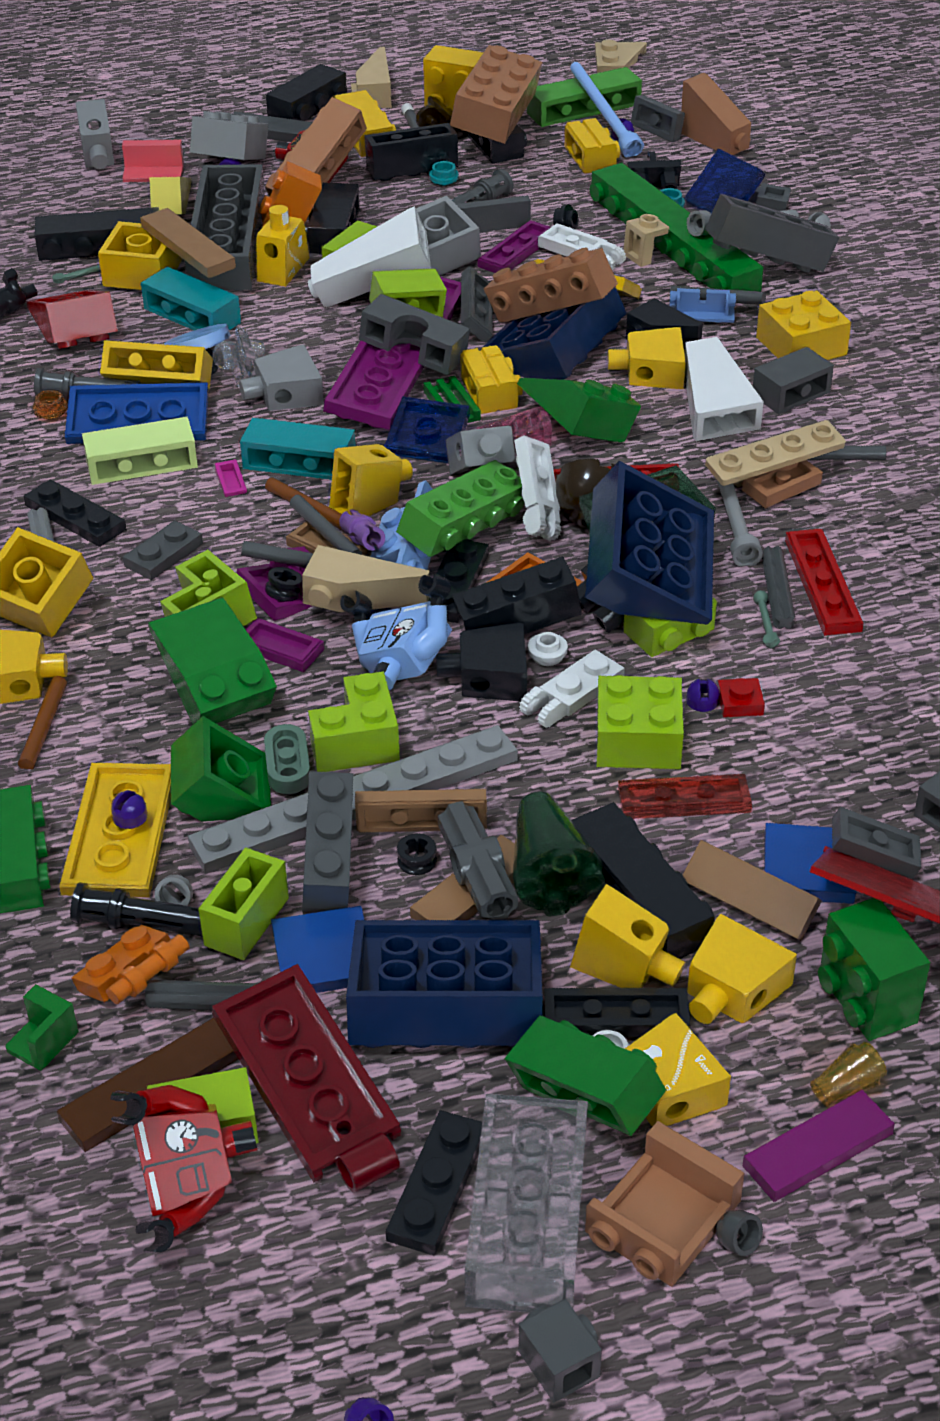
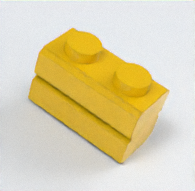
M596 118L585 119L582 123L580 121L566 123L564 147L583 173H592V171L617 164V158L620 157L619 143L617 140L613 141L611 139L608 128H603Z
M497 345L482 347L481 351L478 348L463 350L460 354L461 378L470 397L481 410V414L517 408L518 396L523 394V389L517 384L519 378H521L520 375L513 374L511 358L504 357Z

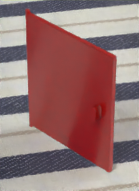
M827 846L824 847V853L811 866L810 873L893 905L891 913L894 916L914 922L916 915L940 924V891L838 852Z

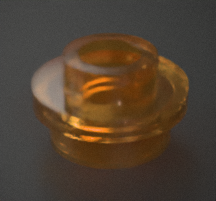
M46 390L38 393L33 403L34 414L43 419L60 417L68 409L67 401L60 392L55 390Z

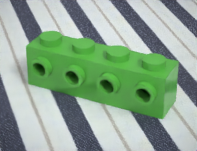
M493 460L408 501L396 532L429 557L443 550H450L462 540L471 539L478 532L488 527L492 528L499 521L509 516L514 517L521 511L525 504L522 498L521 478L513 469L502 465L497 460Z

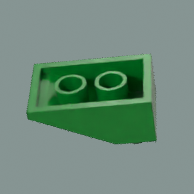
M519 378L517 383L571 435L623 442L626 440L641 408V405L631 397V391L618 384L607 387L590 379H587L584 383L572 380Z
M223 597L148 622L149 630L192 725L202 716L214 723H219L271 704L277 685L260 649Z

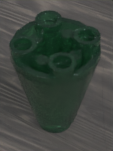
M538 791L526 795L519 803L516 818L513 883L518 898L523 904L536 910H543L546 916L551 917L568 913L571 906L583 902L592 893L601 890L604 887L605 878L600 857L558 802L548 793Z

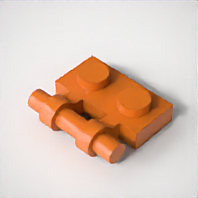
M141 924L125 932L121 940L106 952L89 959L85 967L71 978L80 993L104 1003L110 999L113 1003L119 1004L128 996L136 997L147 988V981L160 971L168 972L179 963L178 957L189 950L190 946L188 941L180 934L170 939L168 933Z

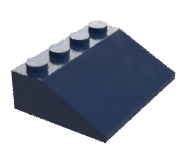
M614 287L600 300L511 320L483 347L497 345L504 357L511 358L514 375H520V377L564 380L571 376V370L577 364L582 363L588 358L587 354L593 348L602 344V338L607 333L618 327L617 323L627 312L616 287Z
M618 461L593 488L585 598L621 615L708 625L712 621L714 510Z
M355 920L346 994L349 1045H363L369 1048H378L384 1045H411L416 1048H426L432 1045L461 1046L464 1048L509 1046L513 1048L539 1015L542 1016L540 920Z

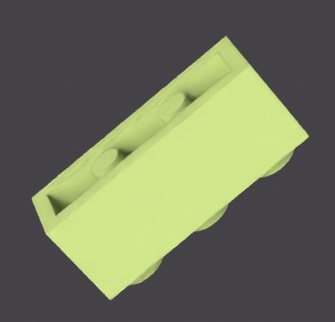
M188 417L82 433L86 462L92 485L198 468L195 440Z

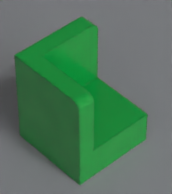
M35 984L23 996L29 1022L5 1047L7 1053L42 1071L79 1031L73 1004Z

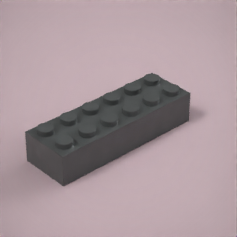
M263 164L202 165L191 225L235 257L236 268L212 278H207L185 261L187 275L223 290H252L257 257L256 237L261 230L262 214L259 213V208L265 197Z

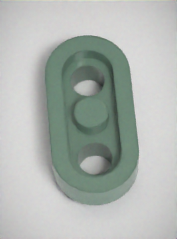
M282 724L275 726L264 737L269 785L278 793H298L309 785L310 765L306 734L300 727L295 725Z

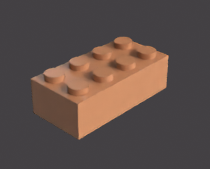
M488 45L456 93L450 126L505 144L536 93L542 62L535 60L534 57L527 54L519 55L510 52L502 46Z

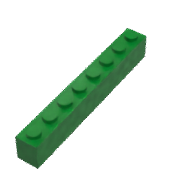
M619 163L592 171L591 198L605 207L610 214L618 217L625 225L628 220L640 218L644 214L657 216L660 221L669 226L668 234L655 237L654 246L661 253L674 260L679 267H683L692 274L696 280L701 281L709 288L761 292L764 269L762 265L735 246L725 249L713 243L714 238L710 234L707 236H692L687 229V218L690 212L629 167Z

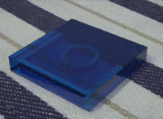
M718 148L684 197V200L698 209L707 210L712 214L720 193L748 202L766 174L761 169Z
M402 396L384 447L400 457L448 463L446 439L465 430L470 417V406Z

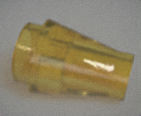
M865 1041L859 1045L852 1043L817 1078L810 1081V1086L815 1096L825 1107H828L834 1102L850 1097L860 1090L867 1091L878 1087L880 1079L887 1075V1069L880 1054L870 1043Z

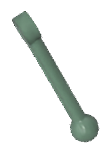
M100 265L67 274L56 273L52 276L53 282L59 284L65 282V280L101 271Z
M760 590L754 594L753 600L759 605L766 633L763 637V642L765 646L772 649L779 645L780 639L772 629L766 605L768 594Z

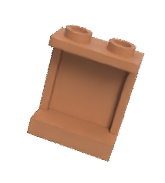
M657 1121L646 1134L645 1153L603 1202L593 1198L587 1204L585 1232L589 1234L591 1240L602 1250L608 1252L615 1250L632 1261L636 1270L644 1277L651 1280L658 1278L673 1287L716 1233L718 1221L723 1220L724 1214L729 1210H734L741 1202L745 1173Z

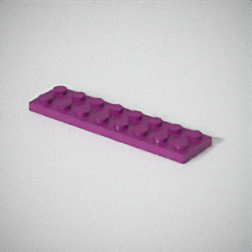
M440 277L447 289L443 318L451 320L461 302V282ZM360 341L325 398L323 412L334 414L339 418L366 423L374 428L390 430L425 367L418 364L420 348L413 344L403 343L397 344L389 351Z

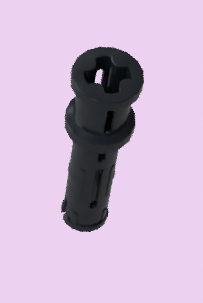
M79 882L75 887L70 908L72 922L81 923L84 919L108 923L109 928L112 929L123 928L125 924L136 926L142 924L153 929L203 937L199 907L130 897L129 892L120 888H116L114 892L89 888L87 883Z

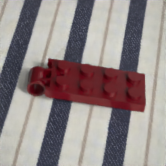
M298 964L212 1006V1016L243 1067H246L247 1074L313 1183L323 1178L322 1169L336 1163L344 1183L351 1192L356 1193L399 1169L400 1162L397 1153L386 1135L388 1134L392 1140L401 1136L400 1123ZM345 1128L349 1133L344 1135L340 1134L337 1130Z

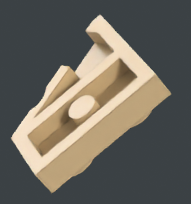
M610 39L595 42L597 73L624 67L629 69L630 66L638 61L640 53H646L647 43L616 42Z

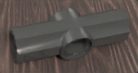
M463 801L449 804L446 810L438 815V827L450 850V860L455 878L460 886H467L481 917H487L491 920H504L508 918L514 909L518 908V895L505 871V862L500 844L494 835L488 837L473 806H467Z

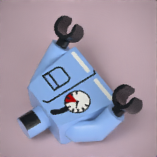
M434 574L433 578L423 575L418 583L419 591L431 597L430 601L374 613L369 620L366 619V616L372 609V602L367 596L355 591L356 603L346 595H343L341 598V608L354 616L355 623L352 624V630L362 667L370 673L384 671L389 690L393 688L397 680L417 677L425 673L439 650L446 644L452 628L447 623V606L443 605L442 601L448 597L451 591V584L446 578L438 574Z

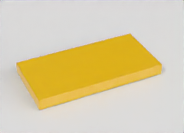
M91 763L59 886L61 895L73 896L76 885L79 882L87 883L89 888L114 892L116 888H120L129 892L130 897L150 898L171 800V764ZM126 790L134 791L142 796L147 808L148 816L146 821L141 826L133 829L118 827L112 818V800L118 793Z

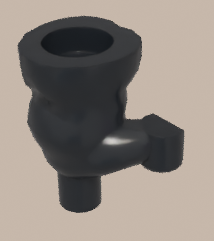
M13 268L6 270L2 277L5 287L0 288V320L5 314L18 311L25 304L26 300L38 295L37 289L33 284L22 288L17 282L18 275Z

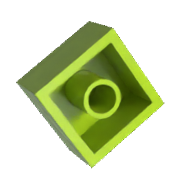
M622 675L598 676L597 767L681 769L684 736L682 678Z

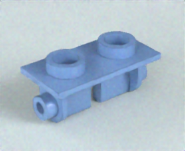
M677 288V291H670V306L701 322L734 323L736 293H730V290L707 289L706 300H700V289Z

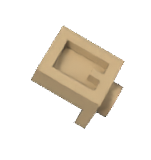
M644 214L640 218L628 220L626 222L623 248L626 253L625 256L640 267L651 264L654 238L668 234L669 226L660 221L657 216L651 214Z

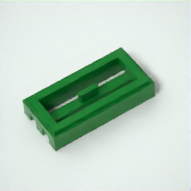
M455 375L448 377L449 383H445L443 379H437L436 386H433L430 381L423 383L424 394L448 428L481 420V410ZM441 392L443 394L445 399L448 401L450 407L458 415V418H455L454 414L451 412V410L448 408V406L438 393Z

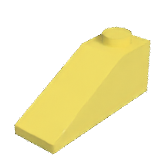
M149 177L151 208L159 207V210L169 208L177 215L186 214L191 178Z

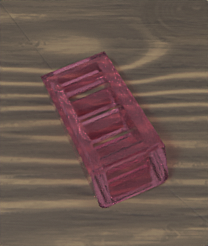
M541 406L476 428L511 426L514 440L525 435L551 446L552 424L548 412Z

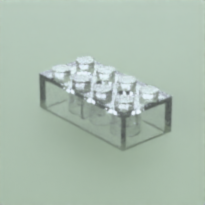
M486 1094L465 1263V1307L532 1312L538 1307H550L566 1298L574 1310L588 1101Z

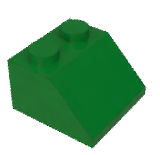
M202 716L171 745V805L175 806L182 813L189 814L201 822L236 819L271 806L265 752Z

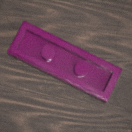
M532 220L528 221L478 258L477 266L493 273L508 267L512 270L541 248L538 247V237L551 227Z
M860 1090L744 1155L742 1166L770 1199L776 1202L893 1134L895 1123L863 1090Z

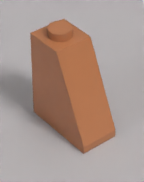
M701 73L683 81L681 111L685 113L681 134L728 157L748 149L751 140V122L709 75Z

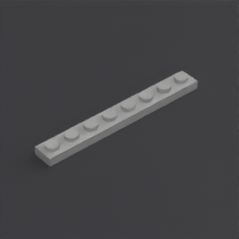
M499 725L353 776L352 821L356 819L355 791L438 790L518 760V750ZM308 793L188 835L189 846L204 873L207 874L232 865L245 847L265 853L306 838Z

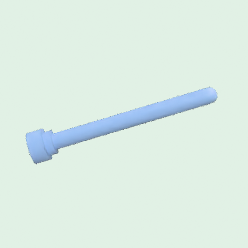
M573 62L570 66L572 73L619 138L620 151L624 157L628 158L639 155L644 148L641 138L637 133L628 131L581 64Z

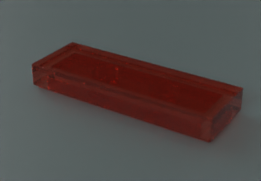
M745 774L618 780L621 811L633 819L751 813L752 801Z

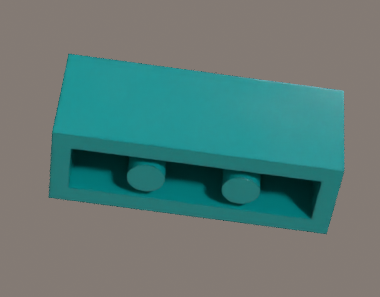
M166 267L141 282L144 309L187 328L197 330L212 325L227 324L228 329L231 330L241 323L239 296L175 269Z
M253 417L240 440L243 469L332 480L334 450L342 447L356 446L355 429Z

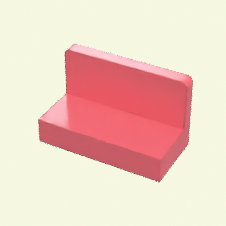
M123 140L122 151L125 166L122 177L123 182H150L149 177H182L184 159L181 140Z

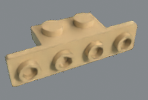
M824 420L707 457L705 466L722 486L734 484L738 488L743 486V480L842 449L845 446L846 440L828 420Z

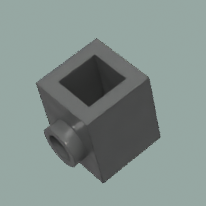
M566 1298L550 1307L541 1306L536 1308L526 1316L523 1322L519 1323L518 1352L553 1403L600 1377L602 1349L598 1345L596 1331L584 1314L579 1316L576 1314Z

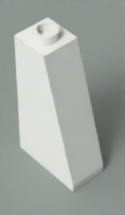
M415 206L310 265L311 279L308 280V286L314 298L319 297L324 307H330L370 292L373 271L431 269L427 231Z
M718 337L685 342V382L695 441L761 429L764 401Z

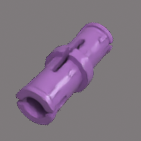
M353 509L350 510L351 515L347 511L341 515L339 520L340 527L350 534L348 536L354 543L363 545L371 551H375L373 545L378 549L384 545L385 534L382 529L375 525L376 523L372 518L360 514Z

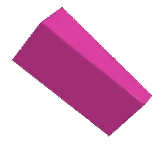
M236 459L215 463V473L225 497L247 493V488Z

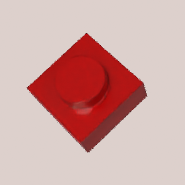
M758 678L718 680L717 687L719 689V701L723 717L764 715L765 703Z

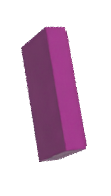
M260 618L254 620L246 629L260 649L264 659L303 673L324 651L323 640Z

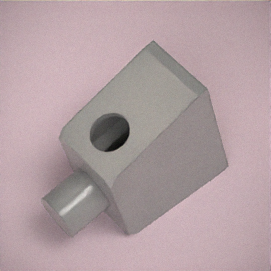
M105 99L75 102L85 168L104 169L107 166L114 165ZM92 121L98 122L99 129H89L88 123Z
M304 344L257 358L254 361L255 377L239 380L243 400L262 396L269 411L324 405L322 377Z
M511 426L464 430L446 439L450 475L468 473L493 460H497L506 467L517 468ZM459 446L461 447V457L459 453Z

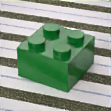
M871 898L829 913L826 933L823 937V952L821 965L818 968V978L824 991L828 994L833 993L838 999L850 1026L853 1028L858 1027L866 1039L872 1041L917 1024L931 963L881 900Z

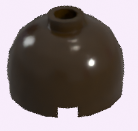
M578 459L564 464L561 467V473L555 476L556 497L560 506V513L570 522L582 528L590 529L593 488L611 469L600 466V460Z

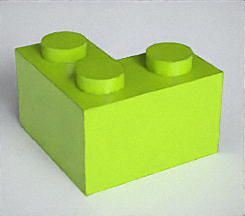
M208 549L175 566L182 590L160 601L164 616L166 617L223 597L243 626L257 619L247 582Z
M384 671L343 677L345 705L308 710L311 747L317 772H330L400 760L398 723Z

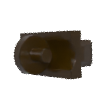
M429 96L427 100L428 105L422 107L416 115V123L419 127L444 123L450 124L453 110L446 107L436 97ZM453 127L458 138H462L465 131Z

